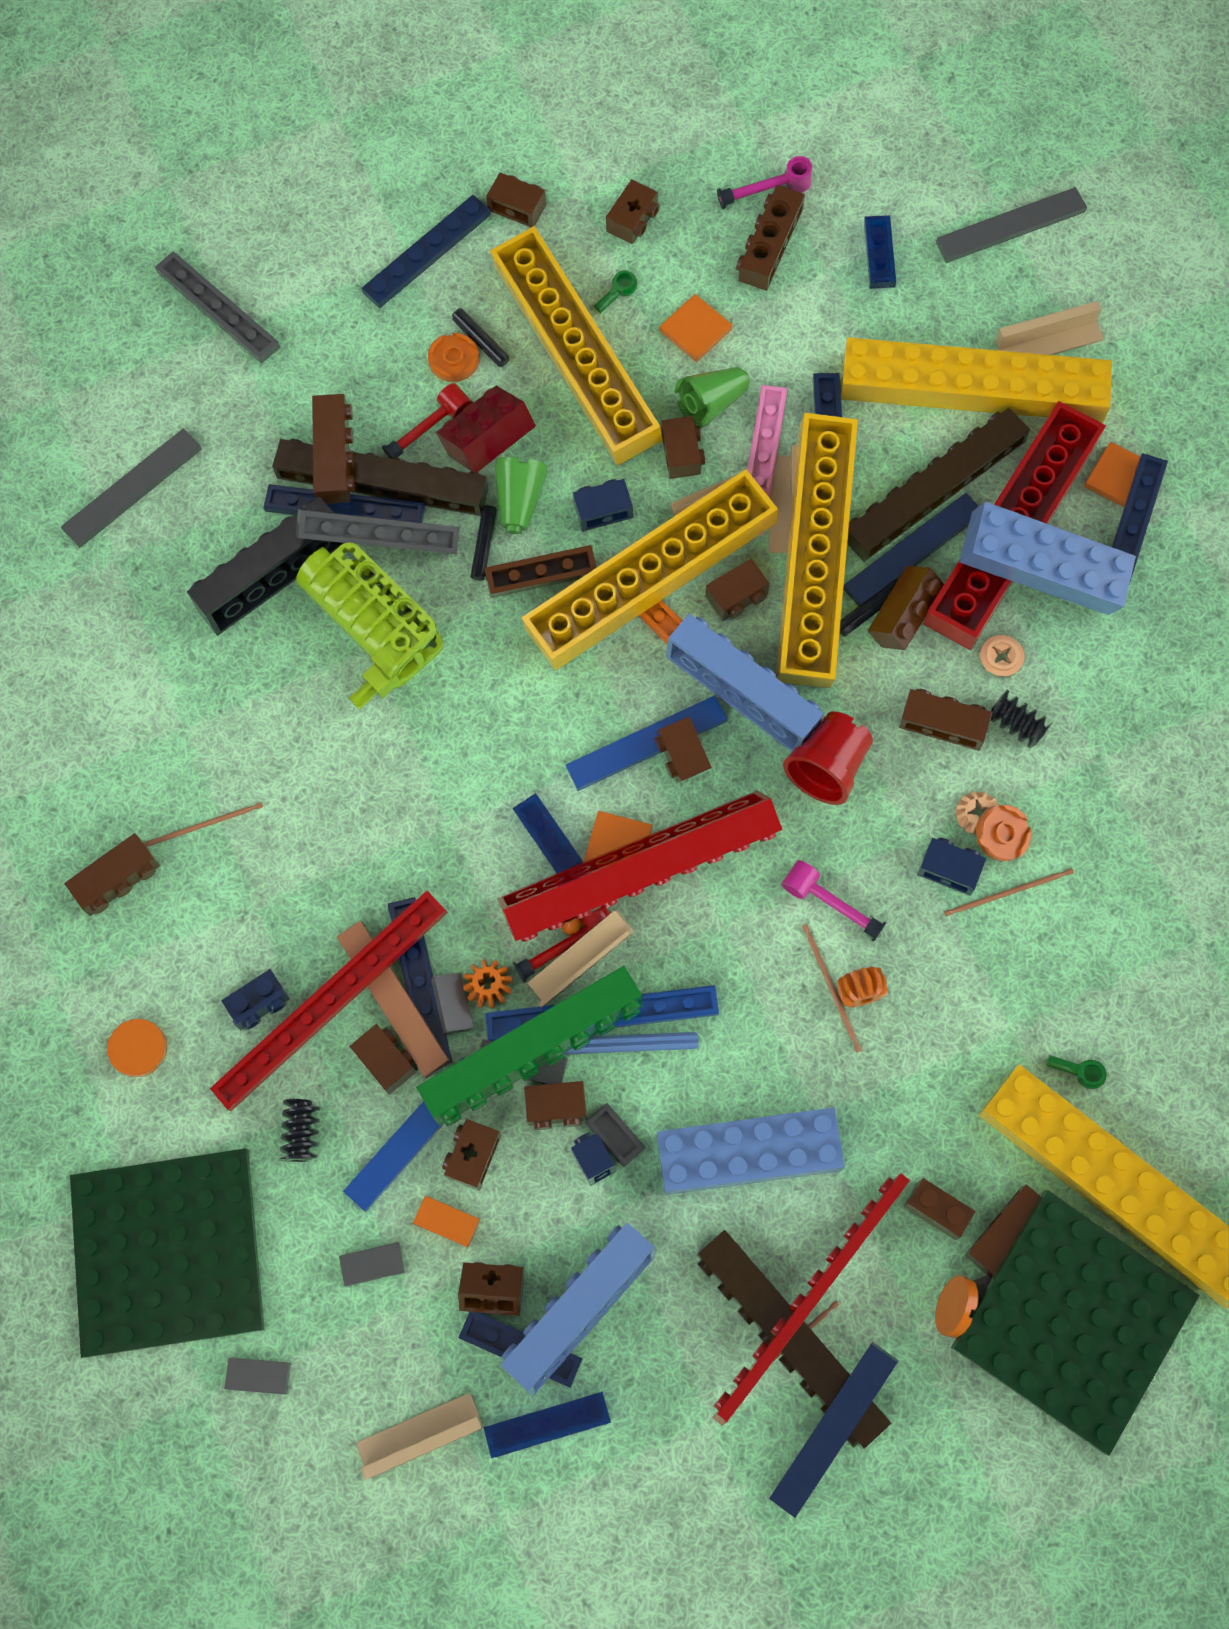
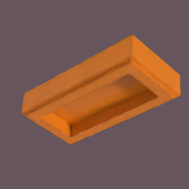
M425 1196L413 1224L468 1248L480 1219Z

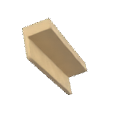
M1095 301L999 328L995 343L999 351L1054 355L1103 341L1104 338L1097 323L1102 309L1099 302Z
M792 445L790 456H777L770 499L778 508V523L769 528L770 553H787L797 445Z
M618 910L613 911L528 982V985L541 1000L538 1004L540 1007L549 1004L635 933Z
M470 1393L465 1394L357 1442V1447L364 1464L361 1467L364 1479H370L483 1429L484 1426Z

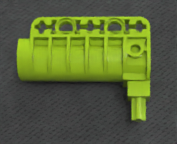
M351 542L344 543L332 554L322 547L314 552L301 566L296 578L297 584L371 657L373 665L362 674L365 683L348 698L359 710L376 694L383 699L394 687L399 688L405 685L443 650V639L437 631L433 619L358 545ZM345 552L353 553L356 559L352 561L349 558L346 559ZM362 572L368 578V580H363L361 578ZM380 583L383 585L382 592L376 584ZM399 608L405 614L403 617L398 614ZM415 619L420 622L419 627L414 622ZM436 638V647L432 648L429 646L425 648L431 640Z

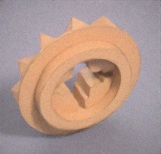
M993 636L983 644L980 650V663L983 664L986 672H991L996 677L1006 676L1008 678L1012 674L1018 673L1024 663L1025 655L1022 646L1010 636ZM1009 650L1006 657L1007 662L1001 660L995 663L997 653L995 652L1003 654Z
M972 791L963 796L957 804V821L970 834L976 835L979 820L978 815L970 814L975 810L976 803L981 810H988L993 806H999L996 802V797H991L986 791Z

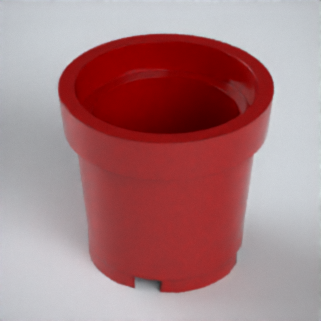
M837 711L828 712L804 743L794 748L783 762L785 774L798 789L820 802L831 805H841L847 801L854 787L853 779L873 743L872 735L864 725H861L860 728L852 723L853 717Z

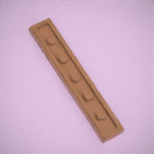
M361 921L337 936L350 959L373 940ZM391 966L388 967L368 988L422 1075L427 1079L451 1061Z

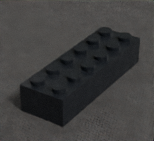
M321 497L307 502L301 509L333 513ZM297 512L293 516L283 519L280 525L272 531L262 534L258 541L248 548L241 549L233 559L217 566L209 576L196 581L186 592L199 614L218 636L294 582L303 563L318 549L324 547L332 554L344 543L297 538Z

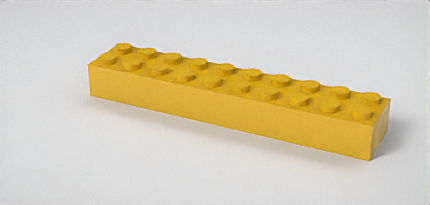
M533 226L491 249L490 254L494 267L615 464L619 466L662 442L663 438L659 423L536 227Z
M847 337L843 360L841 400L988 413H1002L1007 408H1010L1016 415L1044 418L1049 417L1057 402L1060 401L1103 423L1110 409L1112 360Z
M804 413L799 425L776 678L782 683L830 688L835 681L858 419Z
M745 469L523 616L522 622L525 631L556 671L778 523V508L748 470Z
M1018 1064L978 1115L1223 1308H1229V1226Z

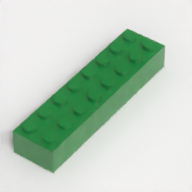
M623 965L416 1086L439 1126L443 1124L447 1127L453 1125L462 1118L460 1114L470 1108L472 1111L482 1108L488 1103L486 1099L497 1093L498 1096L509 1092L513 1089L512 1084L521 1078L527 1081L539 1073L538 1068L548 1063L549 1066L560 1062L565 1057L563 1054L571 1048H574L575 1051L580 1050L590 1043L589 1038L598 1033L600 1036L609 1033L615 1028L614 1024L624 1018L625 1021H629L640 1014L639 1009L643 1007L642 994Z

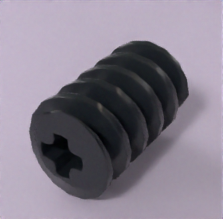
M1007 689L991 709L993 713L990 721L994 723L1002 719L1000 723V728L1002 729L1011 725L1009 734L1013 736L1020 732L1018 738L1020 742L1029 738L1027 747L1031 749L1038 744L1052 723L1048 726L1044 725L1046 716L1036 720V709L1026 713L1028 706L1026 702L1018 707L1019 697L1015 696L1008 700L1010 691Z
M307 1099L283 1100V1104L291 1108L282 1111L283 1117L290 1120L282 1122L281 1127L290 1132L281 1135L280 1139L289 1144L280 1147V1151L288 1156L282 1157L279 1160L284 1162H308L317 1158L318 1155L309 1152V1148L318 1146V1142L310 1140V1136L319 1134V1131L311 1128V1125L320 1122V1119L313 1117L312 1113L319 1111L321 1107L313 1105L312 1101Z

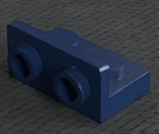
M269 969L221 1001L233 1019L234 1025L241 1031L244 1028L249 1030L257 1026L261 1022L260 1018L267 1013L274 1014L285 1007V1002L290 998L273 971Z

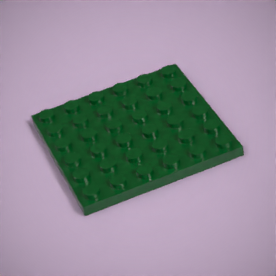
M247 1148L70 1175L81 1358L264 1330L249 1151Z
M1044 1190L980 1297L976 1310L971 1312L969 1316L973 1318L971 1325L965 1333L955 1339L951 1348L1094 1448L1110 1456L1200 1295L1049 1190Z

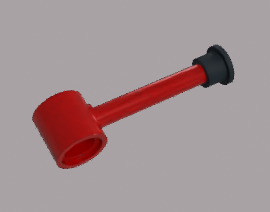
M456 383L447 385L437 397V402L441 407L397 442L393 440L387 446L383 445V451L389 459L393 457L398 458L404 453L403 450L444 417L448 415L455 418L466 406L474 402Z
M600 907L590 915L582 918L581 921L585 926L583 929L532 959L527 960L526 958L517 964L513 962L523 982H527L526 978L535 974L534 970L563 954L609 916L608 908Z

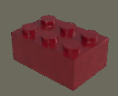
M496 385L488 389L473 404L466 406L455 418L447 421L436 434L448 456L476 474L535 428L536 425L524 401Z

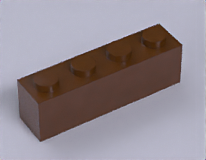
M344 394L312 396L313 491L316 499L321 497L326 504L350 502V492L355 491L353 475L350 476V468H354L353 452L349 451V444L354 442L352 427H349V420H353L352 404H347Z
M592 545L485 567L484 572L490 598L578 580L597 567Z

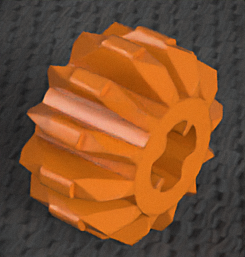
M486 959L481 960L482 968L479 969L475 964L471 965V969L475 974H465V980L470 983L465 984L463 988L465 992H471L468 996L470 1002L478 999V1007L483 1008L485 1002L488 1001L490 1009L495 1008V999L501 1004L505 1003V999L501 994H511V988L506 985L511 984L513 980L511 976H505L508 972L506 966L498 969L499 963L497 960H494L491 966L488 967ZM490 978L492 981L491 988L485 989V979Z
M872 966L853 970V972L846 973L837 981L840 999L843 1001L844 1006L854 1008L879 1001L887 995L888 991L887 980L881 968Z

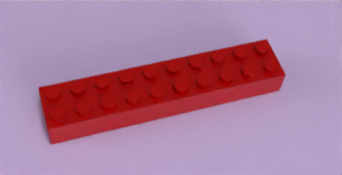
M1058 401L994 505L1049 524L1100 441L1106 425ZM958 561L927 611L923 625L971 651L1013 581Z
M757 790L497 898L515 941L521 940L526 942L537 937V932L548 928L551 931L562 927L565 924L564 921L573 917L575 919L584 918L591 914L590 910L600 906L602 908L613 906L618 902L617 899L623 896H637L643 893L644 888L652 884L655 886L663 885L671 880V876L678 873L686 875L697 870V866L702 863L712 864L724 858L723 855L731 851H734V853L742 852L750 847V843L760 840V842L771 840L776 837L775 833L783 829L772 799Z

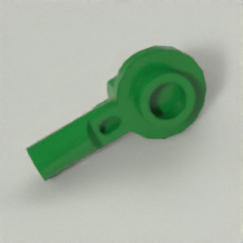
M627 270L619 271L612 280V288L594 305L595 309L602 313L617 297L633 294L637 289L635 275Z
M1050 1055L1047 1062L1048 1067L1076 1075L1078 1082L1087 1089L1101 1087L1107 1078L1105 1067L1096 1060H1087L1081 1064H1076Z

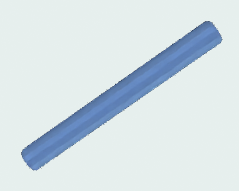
M696 1032L593 1036L589 1038L590 1043L582 1049L575 1051L574 1048H571L564 1054L698 1048L699 1040Z

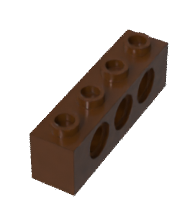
M776 185L773 194L767 195L764 203V214H759L755 223V234L749 235L745 246L747 250L745 256L740 255L736 265V270L739 271L738 281L766 291L768 290L804 209L805 194Z

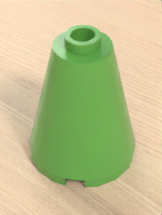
M733 367L681 378L676 382L675 394L678 392L680 394L681 400L677 404L683 417L693 416L694 425H699V428L707 426L748 390L749 376L745 370Z
M519 457L498 458L494 468L501 526L506 528L507 533L522 534V530H527L547 476V465L533 459H528L527 463L519 461Z

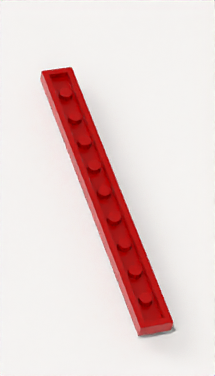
M428 890L425 891L219 1079L210 1090L227 1110L232 1111L448 912Z
M902 1173L894 1179L891 1177L886 1179L878 1190L882 1195L877 1202L871 1199L862 1210L861 1214L864 1216V1219L861 1223L857 1225L854 1222L843 1237L847 1241L840 1249L836 1245L825 1260L829 1265L823 1272L818 1269L807 1283L811 1286L810 1290L805 1296L799 1293L789 1306L793 1312L787 1320L781 1317L770 1332L774 1334V1337L768 1345L763 1341L752 1355L755 1362L749 1369L744 1366L733 1379V1382L736 1384L730 1394L725 1391L716 1401L713 1407L717 1409V1412L712 1418L721 1426L729 1421L910 1182Z

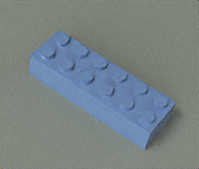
M984 502L972 511L959 562L1110 615L1125 606L1136 556Z
M689 613L668 638L667 659L790 751L801 746L820 723L824 713L821 712V708L812 700L806 701L798 695L795 687L789 683H782L768 667L759 666L753 661V657L745 650L739 651L731 645V641L721 633L716 634L712 631L708 623L702 618H695Z
M835 1107L657 1131L665 1195L841 1172L845 1168Z
M628 1222L622 1228L618 1225L607 1237L609 1242L602 1251L596 1249L586 1261L588 1266L582 1274L576 1272L565 1285L567 1287L566 1292L560 1298L557 1295L554 1296L544 1308L546 1314L539 1322L534 1319L524 1330L525 1338L517 1346L513 1343L502 1355L504 1359L501 1364L502 1368L530 1396L533 1397L549 1377L566 1360L567 1356L573 1352L655 1258V1247Z

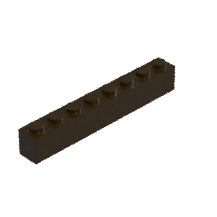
M1007 408L1002 413L996 412L982 428L979 426L974 428L968 434L967 439L961 443L959 441L954 443L948 449L947 454L941 458L939 456L935 457L921 473L917 471L912 474L907 483L901 488L898 486L893 488L882 502L873 503L862 517H855L850 520L847 544L863 562H866L1024 444L1029 435L1030 428L1010 408Z
M280 439L272 465L277 479L313 485V445L303 443L298 439ZM352 451L354 468H350V476L353 475L355 491L352 493L422 502L427 507L481 516L488 492L486 476L480 473L460 472L451 467L438 468L424 462L416 464L406 462L397 457L389 459L374 453L362 454Z
M724 1230L697 1254V1257L700 1259L697 1265L708 1278L712 1274L720 1282L717 1289L728 1301L733 1298L741 1307L737 1311L748 1325L753 1322L761 1330L758 1337L768 1345L774 1337V1334L770 1332L781 1317L787 1320L793 1311L789 1308L790 1304L728 1232ZM803 1322L780 1352L782 1356L778 1360L790 1374L794 1370L802 1378L799 1385L810 1398L815 1395L824 1404L820 1409L825 1414L850 1374L809 1326ZM872 1401L848 1437L847 1442L853 1448L858 1444L860 1448L865 1449L892 1423Z

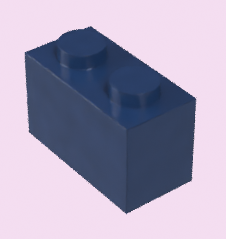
M611 479L602 485L594 487L585 486L573 492L574 507L582 532L633 518V505L624 479Z
M932 837L917 875L971 896L976 888L986 858L982 857L974 849H961L954 846V843L948 839H935Z
M588 1132L574 1140L575 1146L571 1147L573 1156L590 1186L616 1172L615 1164L598 1133L591 1136Z

